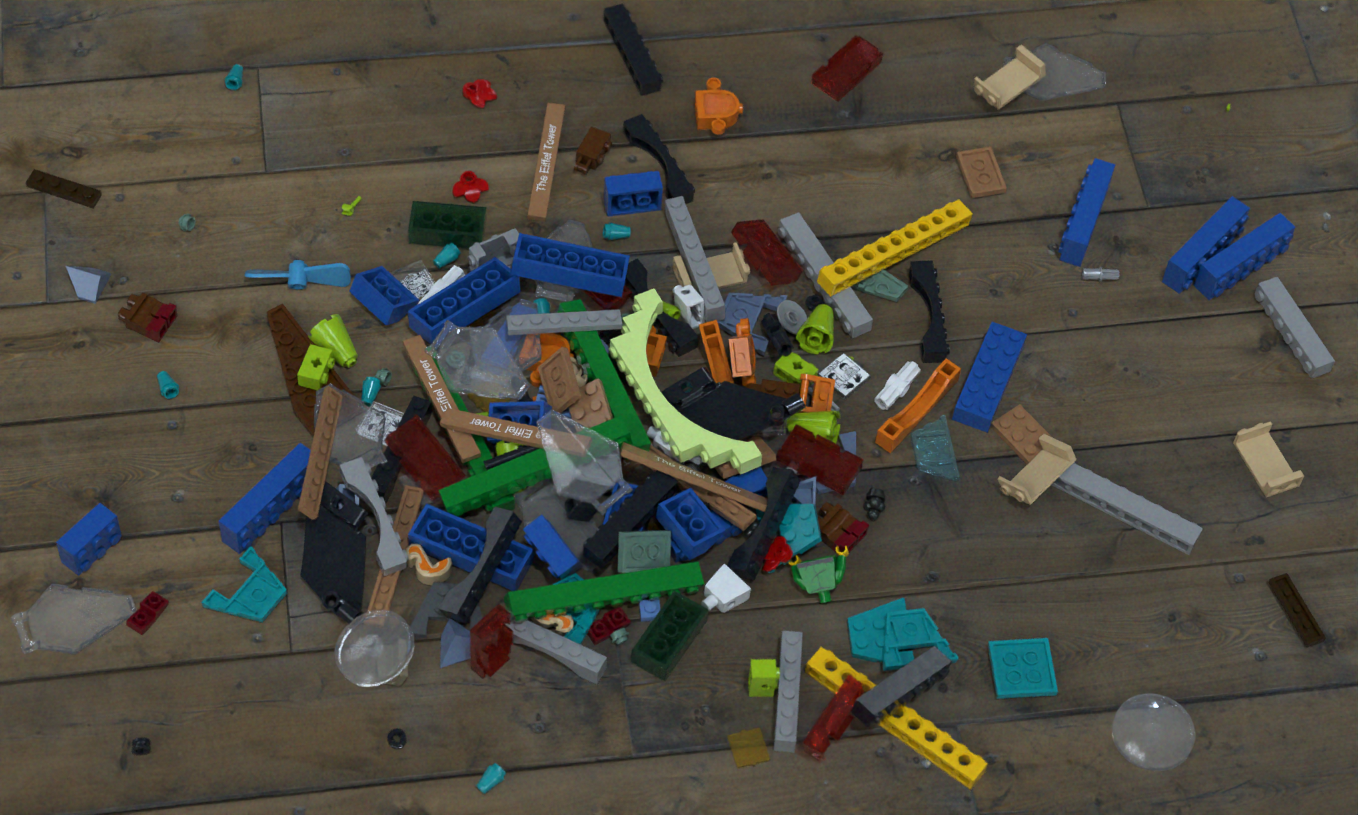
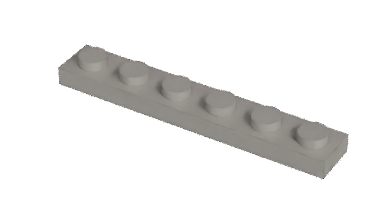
M620 309L506 316L508 335L622 329Z

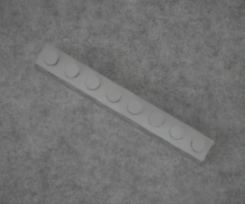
M683 196L665 200V215L692 286L704 299L706 322L725 320L724 301Z
M798 212L781 219L778 228L779 236L785 240L789 251L794 253L798 264L803 266L806 276L809 279L811 278L815 289L822 294L825 304L833 309V315L836 319H839L843 330L851 338L871 331L873 319L851 287L830 297L817 283L820 269L834 262Z
M1075 462L1051 484L1187 555H1190L1203 530L1196 523L1190 522L1178 514L1146 500L1143 496L1128 491L1125 487L1119 486L1109 479L1077 465Z

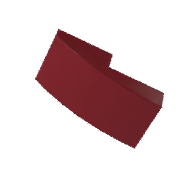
M152 591L140 602V608L126 620V625L143 635L159 618L169 604V601Z
M618 607L605 613L602 619L593 622L587 635L593 644L597 645L610 638L613 632L626 628L631 624V621L623 609Z

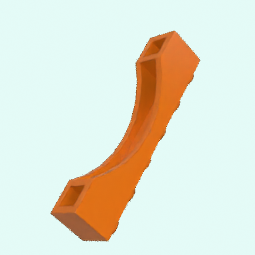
M717 320L699 324L713 379L716 383L727 381L734 384Z
M946 358L934 370L915 398L902 411L890 417L878 429L875 443L891 453L958 382L961 368Z

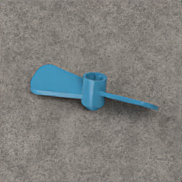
M294 260L293 263H290L289 271L253 269L245 271L244 275L245 277H288V287L297 290L306 289L307 282L346 287L351 282L350 269L346 264L335 263L308 267L302 260Z

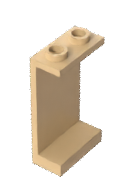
M1020 45L1016 48V58L985 81L980 80L978 77L974 78V90L978 95L984 97L990 105H994L999 110L1046 75V64L1024 46Z
M733 243L732 252L707 258L718 289L747 282L750 268L748 263L745 264L743 250L739 249L737 243ZM681 255L673 257L672 268L679 285L682 287L692 285Z
M1271 421L1264 424L1259 423L1249 429H1241L1237 432L1233 442L1266 498L1299 487L1304 478L1301 470L1292 471L1269 434L1272 426Z
M1046 434L1039 438L1043 450L1011 481L1001 476L998 478L1001 486L1000 489L1005 495H1011L1019 502L1031 505L1077 460L1070 445Z

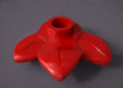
M479 79L474 83L469 82L463 86V95L479 108L485 107V101L497 99L496 92L490 88L491 82Z
M465 171L460 176V181L454 184L453 195L454 197L464 196L467 201L475 203L480 198V192L488 191L489 186L484 179L478 178L474 172Z
M777 536L774 539L764 559L766 561L762 569L763 571L774 570L780 562L786 563L791 559L793 551L791 546L787 544L785 537Z

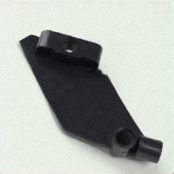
M706 367L698 369L661 392L667 401L691 422L717 435L734 440L744 439L771 426H781L787 418L806 408L798 393L789 398H783L727 381L716 383ZM687 387L692 388L690 392H683ZM775 412H778V413L781 414V415H780L779 417H777V418H774V417L771 416V415H772L773 413H775Z
M325 481L317 518L312 520L306 516L300 576L319 596L325 608L329 609L348 625L353 626L364 613L362 611L365 578L366 536L357 529L369 513ZM344 500V506L341 509H337L338 502ZM336 596V603L330 606V599Z

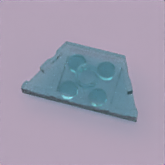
M942 415L939 417V420L933 423L930 422L924 425L922 429H917L911 433L910 438L917 469L953 481H959L960 475L946 416Z

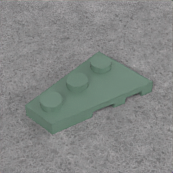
M884 269L850 286L852 289L898 302L908 290V285Z

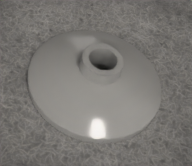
M785 300L778 305L777 316L780 323L788 332L797 335L799 328L807 319L806 313L800 305L791 300Z

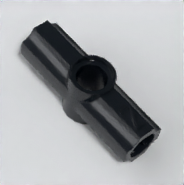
M765 314L761 323L778 354L790 355L794 347L776 314Z

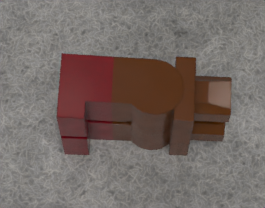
M143 292L140 296L131 294L127 300V305L132 308L129 310L122 307L118 312V318L126 323L127 329L134 330L158 343L168 331L167 328H170L177 318L176 305L171 303L168 305Z
M825 502L820 508L819 512L825 516L822 519L817 515L822 542L834 552H836L837 546H839V552L845 551V546H847L850 553L855 545L867 535L869 524L865 521L860 522L847 510L843 509L840 504L837 503L834 507L830 503Z

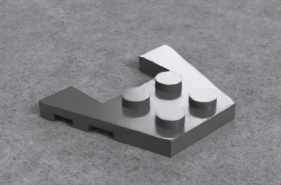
M433 583L408 630V637L426 638L429 620H449L438 608L447 592L458 584ZM477 603L467 623H470L469 631L483 639L482 643L487 644V635L479 603Z

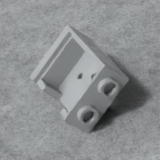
M516 228L500 235H493L490 239L481 243L475 242L473 246L469 247V256H467L469 261L468 272L470 273L494 257L512 269L519 237Z

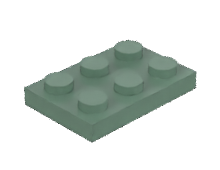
M671 531L619 532L618 572L628 573L670 566Z

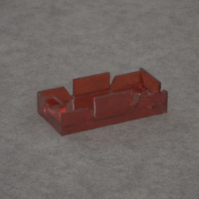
M856 35L828 59V65H822L812 74L811 84L839 102L882 63L883 53L881 51L878 52L877 47Z
M764 219L736 223L731 231L732 235L740 245L747 243L743 251L744 255L756 270H759L761 266V272L771 286L790 284L792 279L794 282L799 279L803 269Z
M418 415L411 418L384 439L396 456L402 457L400 462L416 482L420 480L421 488L432 501L440 497V489L457 483L466 476Z
M797 424L783 443L782 448L778 449L776 455L777 461L809 478L816 477L817 482L841 495L845 494L861 470L864 459L849 451L840 452L841 446L818 434L815 438L812 432Z
M500 604L495 606L470 629L471 670L482 679L485 677V673L490 677L494 675L510 660V657L507 655L511 653V646L513 645V630L506 624H511V613Z
M848 675L803 741L806 753L818 761L820 759L825 760L824 753L831 744L827 736L829 735L837 741L842 737L854 719L850 712L856 699L865 693L863 683Z

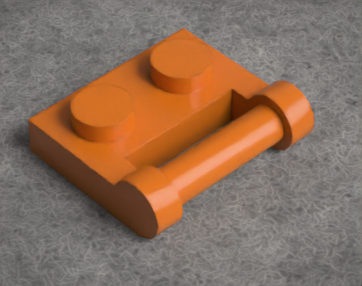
M801 374L800 397L806 408L798 413L831 411L835 379ZM809 382L814 383L811 407L806 406Z

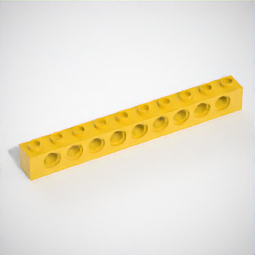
M959 199L949 202L945 207L935 209L931 214L922 216L917 221L908 223L899 230H894L886 237H880L876 242L867 244L858 251L851 252L843 259H837L829 266L822 267L819 271L817 283L831 297L967 227L973 213Z
M820 647L806 664V674L851 706H854L856 699L863 695L860 691L867 692L876 686L863 673H858L849 663L841 661L832 651L826 650L823 647ZM827 668H832L835 671H828ZM901 705L894 713L899 715L900 718H895L888 714L878 724L970 790L985 773L987 763L981 756L970 752L964 744L953 740L947 732L936 728L930 720L922 718L912 708ZM909 726H914V727H916L917 729H916V730L910 729ZM925 738H931L934 741L930 742L927 741ZM942 750H948L951 753H944ZM959 762H965L967 765H961Z

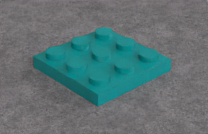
M1048 638L988 642L997 699L1057 695L1058 689Z

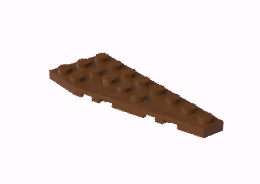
M283 303L267 311L268 322L294 413L312 437H314L324 388L330 386L343 396L336 428L364 413L363 406L334 369H329L328 381L326 385L323 384L321 391L298 385V371L310 344H315L309 339L308 335Z

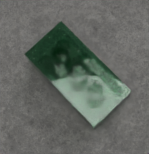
M413 201L408 228L409 244L445 247L446 244L453 243L457 248L469 249L475 242L481 243L484 241L487 221L486 207Z
M674 590L633 647L631 662L666 681L706 624L709 609Z

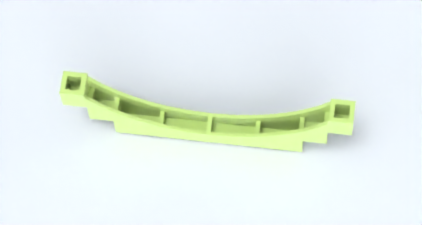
M654 288L634 296V304L632 305L634 313L622 318L621 332L623 335L610 339L609 353L613 359H616L620 372H624L628 385L633 386L637 399L643 402L645 412L651 415L655 428H659L663 441L665 443L668 442L672 455L677 457L680 463L700 455L702 461L707 463L710 469L730 461L734 469L737 468L740 475L760 467L762 454L753 440L744 442L730 439L698 426L679 413L660 392L651 375L646 347L652 325L657 316L663 313V301Z

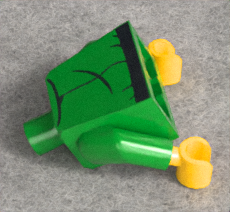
M839 546L836 547L837 558L836 554L801 561L796 555L797 559L794 563L791 559L788 562L791 566L794 581L803 590L807 591L808 594L818 592L820 603L832 601L830 590L838 587L846 571V557L849 554L847 546H845V551L839 552Z

